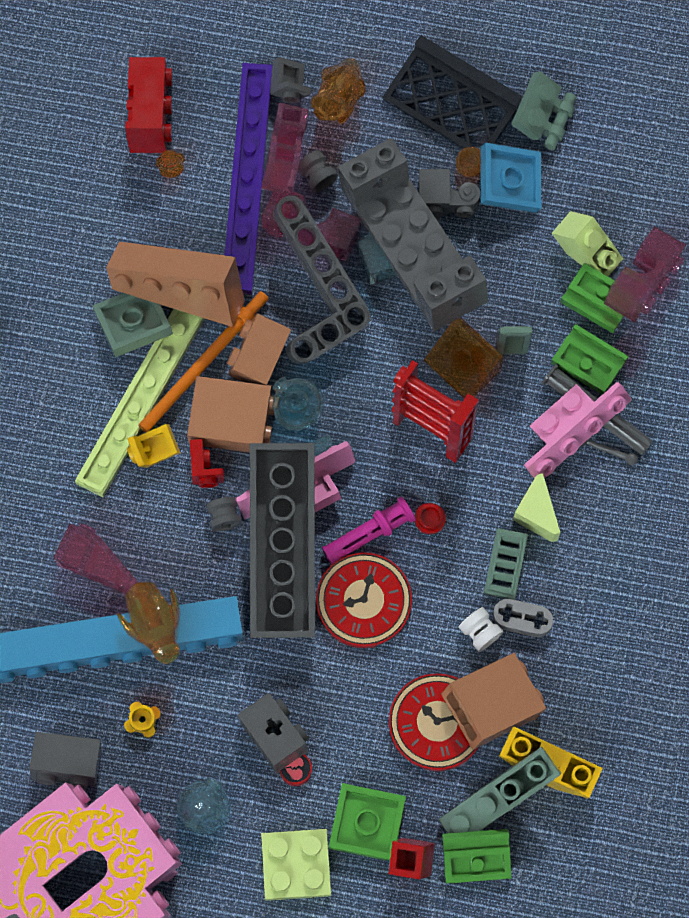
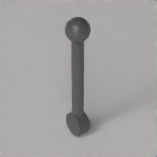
M588 439L581 445H589L624 459L629 465H635L638 462V457L634 453L626 454L591 439Z

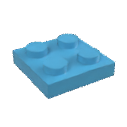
M491 143L482 145L481 204L534 213L541 210V152Z

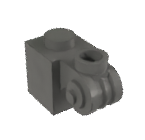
M419 169L418 193L435 218L449 215V213H456V216L459 218L474 216V210L479 206L481 194L476 184L466 182L460 186L459 191H456L450 186V169Z

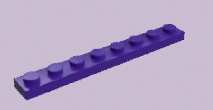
M242 63L224 255L236 258L243 294L252 295L271 95L272 65Z

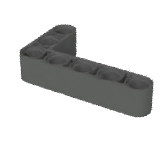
M286 196L275 204L273 208L274 220L332 313L288 342L286 347L288 359L295 364H304L314 360L365 328L370 321V312L304 203L296 196ZM283 204H291L295 208L296 216L294 219L284 217L281 211ZM300 230H306L311 234V245L305 246L299 242L298 233ZM320 256L327 260L328 269L326 272H320L315 268L314 261L316 257ZM333 283H339L343 286L345 292L342 299H337L332 295L331 286ZM350 309L358 311L361 316V321L357 326L350 324L347 319V313ZM324 325L334 329L335 337L332 342L325 341L321 336V329ZM298 341L306 343L309 347V354L306 358L299 357L295 352V345Z

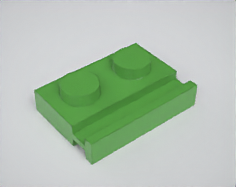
M584 263L569 285L566 293L562 296L560 303L609 332L614 333L618 324L636 299L637 293Z
M575 324L552 358L551 364L559 365L560 370L603 395L626 363L628 356Z
M508 829L442 834L446 884L512 878Z

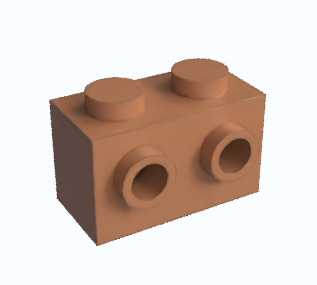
M258 313L251 321L246 319L239 334L243 341L239 349L233 348L227 364L231 366L228 375L246 383L267 385L291 329Z

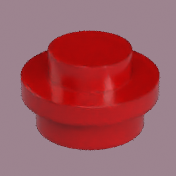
M425 503L415 512L414 522L417 529L422 533L431 535L443 529L446 515L439 505Z

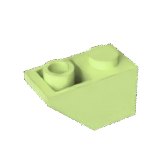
M570 211L552 232V235L567 255L579 264L583 265L585 263L606 276H609L623 260V257L592 216Z

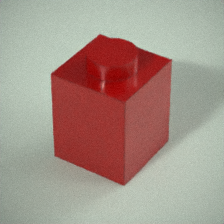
M408 838L392 841L388 874L419 880L431 876L435 843Z

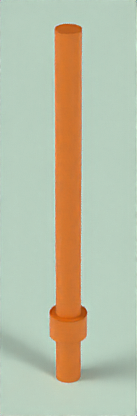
M259 291L246 307L242 306L234 326H228L138 424L144 432H149L192 385L196 377L200 376L241 331L246 319L251 321L255 317L254 315L269 300L265 293Z

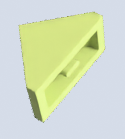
M542 473L536 475L516 509L513 521L543 538L555 542L559 539L560 529Z

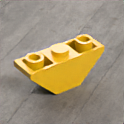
M512 727L499 757L514 766L540 747H543L561 772V775L548 783L547 786L562 792L590 798L603 769L602 767L521 729Z

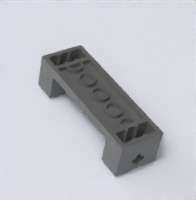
M392 138L338 166L343 193L433 331L442 328L488 302L486 278L471 256L462 259L410 181L407 160Z

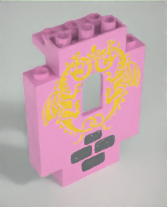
M65 782L0 834V918H169L171 915L166 909L169 906L168 901L160 891L156 890L153 892L152 888L161 881L168 882L178 874L176 869L182 863L177 857L181 853L169 838L167 840L162 838L157 831L161 828L160 824L150 812L143 813L137 805L141 800L130 786L125 788L122 785L115 784L88 806L87 802L90 801V798L80 785L74 787L72 784ZM85 852H100L107 861L106 875L99 883L62 911L44 885Z

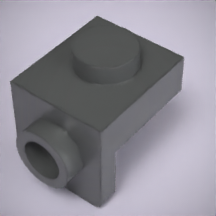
M282 57L274 59L270 94L281 97V100L287 103H297L300 99L311 95V88L303 86L305 64Z

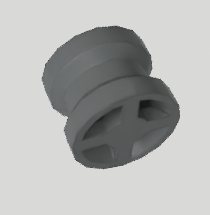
M235 497L218 498L206 504L207 512L212 516V521L210 522L212 531L230 530L242 524L241 516L236 513L238 505Z

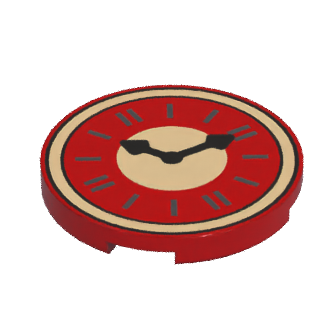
M372 553L351 554L333 563L323 574L316 594L317 612L326 630L339 642L355 648H373L391 640L406 625L412 606L411 588L402 570L389 559Z
M428 674L410 681L396 695L390 709L389 731L395 748L401 756L412 764L424 768V770L446 771L454 769L467 762L478 750V748L472 750L441 695L451 682L458 680V678L451 675Z

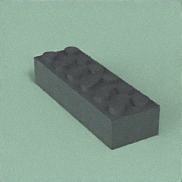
M250 443V638L315 637V444Z

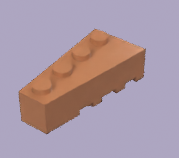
M119 241L106 267L113 290L231 327L234 326L245 301L236 258L232 256Z

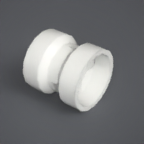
M484 607L473 612L459 625V629L464 635H469L473 639V646L478 652L485 650L503 634V630L498 624H493L489 620V613Z

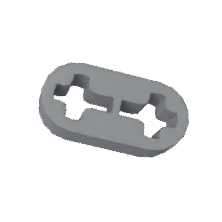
M503 599L495 605L493 610L494 623L506 631L532 637H543L550 632L553 625L551 612L539 605L513 599ZM509 607L512 608L511 613L521 616V619L511 617L509 622L503 621V615L498 614V612H504L505 608ZM540 614L543 616L542 620L547 622V625H542L540 629L534 628V622L524 620L525 617L535 619L536 615Z

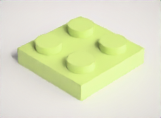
M327 829L261 833L265 901L331 896Z

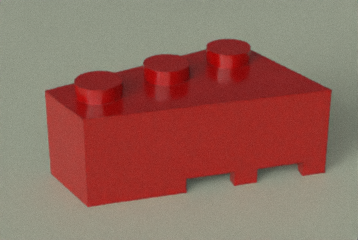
M129 57V96L126 103L128 121H125V131L130 153H166V142H172V124H167V114H172V96H167V86H173L172 68H167L165 57Z

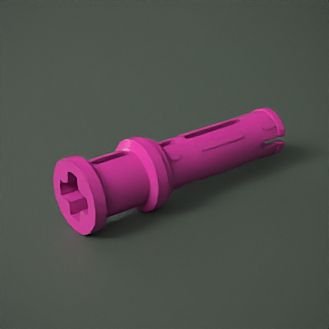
M400 496L395 504L383 511L376 510L372 515V519L326 546H322L321 548L330 564L332 565L380 535L390 536L392 530L407 521L410 523L414 522L415 517L404 498Z

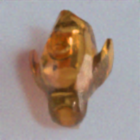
M347 58L339 64L322 70L321 77L323 81L318 94L311 99V107L315 109L313 113L319 120H337L339 124L345 123L352 114L358 99L364 96L365 83L362 79L361 69L358 62L353 58Z
M153 582L134 584L125 594L131 623L120 613L117 614L118 620L125 632L135 641L149 648L155 659L160 663H172L178 658L180 650L177 642L180 606L176 593L173 589H170L171 605H169Z

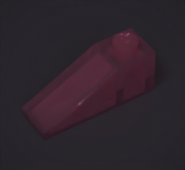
M69 523L53 557L56 565L144 601L146 597L144 588L99 535H96L97 531L85 524L80 523L77 527Z

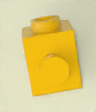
M169 424L162 425L142 435L127 438L130 445L127 447L129 457L138 467L148 468L181 453Z

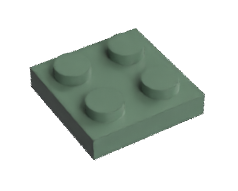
M122 293L92 305L115 357L173 334L160 304Z

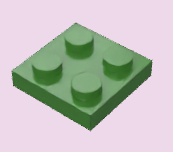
M342 783L329 849L390 862L392 841L398 839L406 796Z

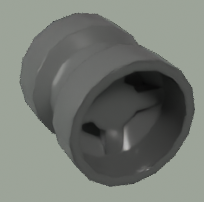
M320 150L309 153L296 166L301 176L309 179L308 185L314 193L327 189L338 178V173L332 166H327L326 157Z

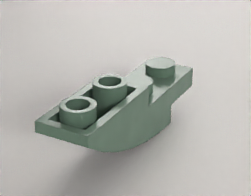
M540 747L438 820L448 833L480 831L560 776L561 772L543 747Z

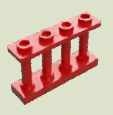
M412 360L407 368L405 366L400 368L393 380L396 384L392 391L395 393L392 399L394 406L391 410L393 412V424L399 426L405 417L444 440V445L447 446L445 457L456 463L473 438L479 400L467 394L462 402L460 400L455 402L418 379V363Z

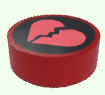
M302 755L280 770L281 778L290 786H301L307 783L312 775V764L306 755Z

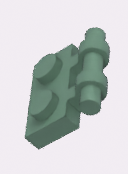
M539 71L532 74L511 125L532 140L541 139L542 134L547 137L544 147L549 150H555L558 142L562 141L565 135L564 127L568 118H572L575 111L573 105L577 97L567 92L563 101L560 100L558 96L562 87ZM552 111L557 114L553 124L548 121Z

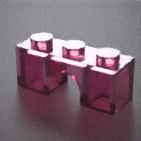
M284 103L278 104L263 175L262 189L276 193L292 194L302 150L301 144L309 109Z
M276 185L262 214V227L272 236L281 238L284 235L273 217L275 204L283 197L296 196L305 205V196ZM285 203L282 205L281 211L284 217L294 219L296 216L295 208L291 204ZM332 208L329 217L324 222L317 224L337 259L347 261L361 231V219ZM300 230L298 240L301 244L309 246L312 243V236L308 231Z
M654 226L640 245L632 263L645 273L635 272L625 266L612 284L604 304L635 323L642 313L648 315L657 301L654 298L655 294L659 293L662 295L671 281L668 277L669 274L672 272L676 275L683 265L685 258L681 257L686 244Z

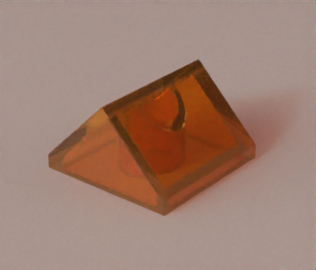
M460 317L451 322L424 361L465 398L467 394L475 397L501 372L504 356Z

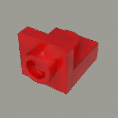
M202 439L190 440L193 485H199L201 488H214L218 486V483H224L223 468L204 469L211 468L210 450L203 449Z

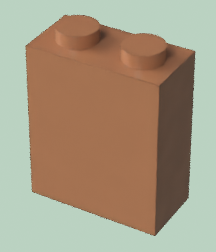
M197 376L187 433L189 445L190 440L202 439L203 447L250 453V443H271L272 426L267 425L269 415H275L277 397L272 396L271 386Z
M515 653L451 682L441 693L472 750L511 732L513 726L519 728L537 719L547 709L541 692L534 688L528 677L526 666L522 661L518 660Z

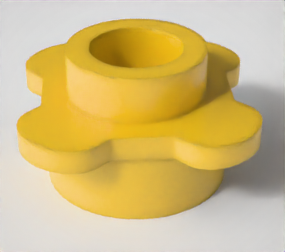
M140 702L132 703L129 708V720L124 723L126 731L129 733H142L146 738L152 737L156 732L154 728L156 720L161 716L160 710L155 706L150 708L142 705ZM145 717L146 720L142 723L139 719Z

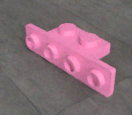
M616 382L594 402L576 384L536 419L530 427L546 445L524 464V467L535 479L536 475L543 473L545 478L552 474L557 466L570 455H573L592 435L598 433L602 426L611 418L623 411L632 400L624 387L619 382Z
M347 441L332 446L315 457V512L342 499L330 476L355 463L352 449ZM250 489L235 499L244 519L250 517Z

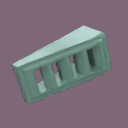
M500 327L496 333L497 354L528 353L532 327Z
M497 528L484 589L485 595L515 600L526 548L527 534ZM500 542L519 545V548L502 546ZM498 554L517 557L516 562L497 558ZM495 567L514 570V573L511 575L497 572ZM493 579L511 582V588L492 584Z

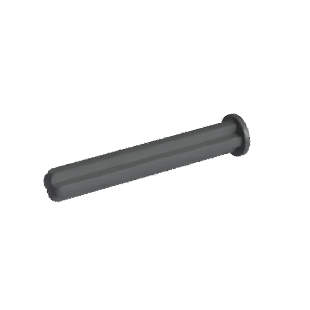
M555 364L541 384H548L564 396L577 383L558 369L559 365ZM577 384L594 402L597 400L595 396ZM618 414L604 425L606 429L639 454H644L652 444V440Z

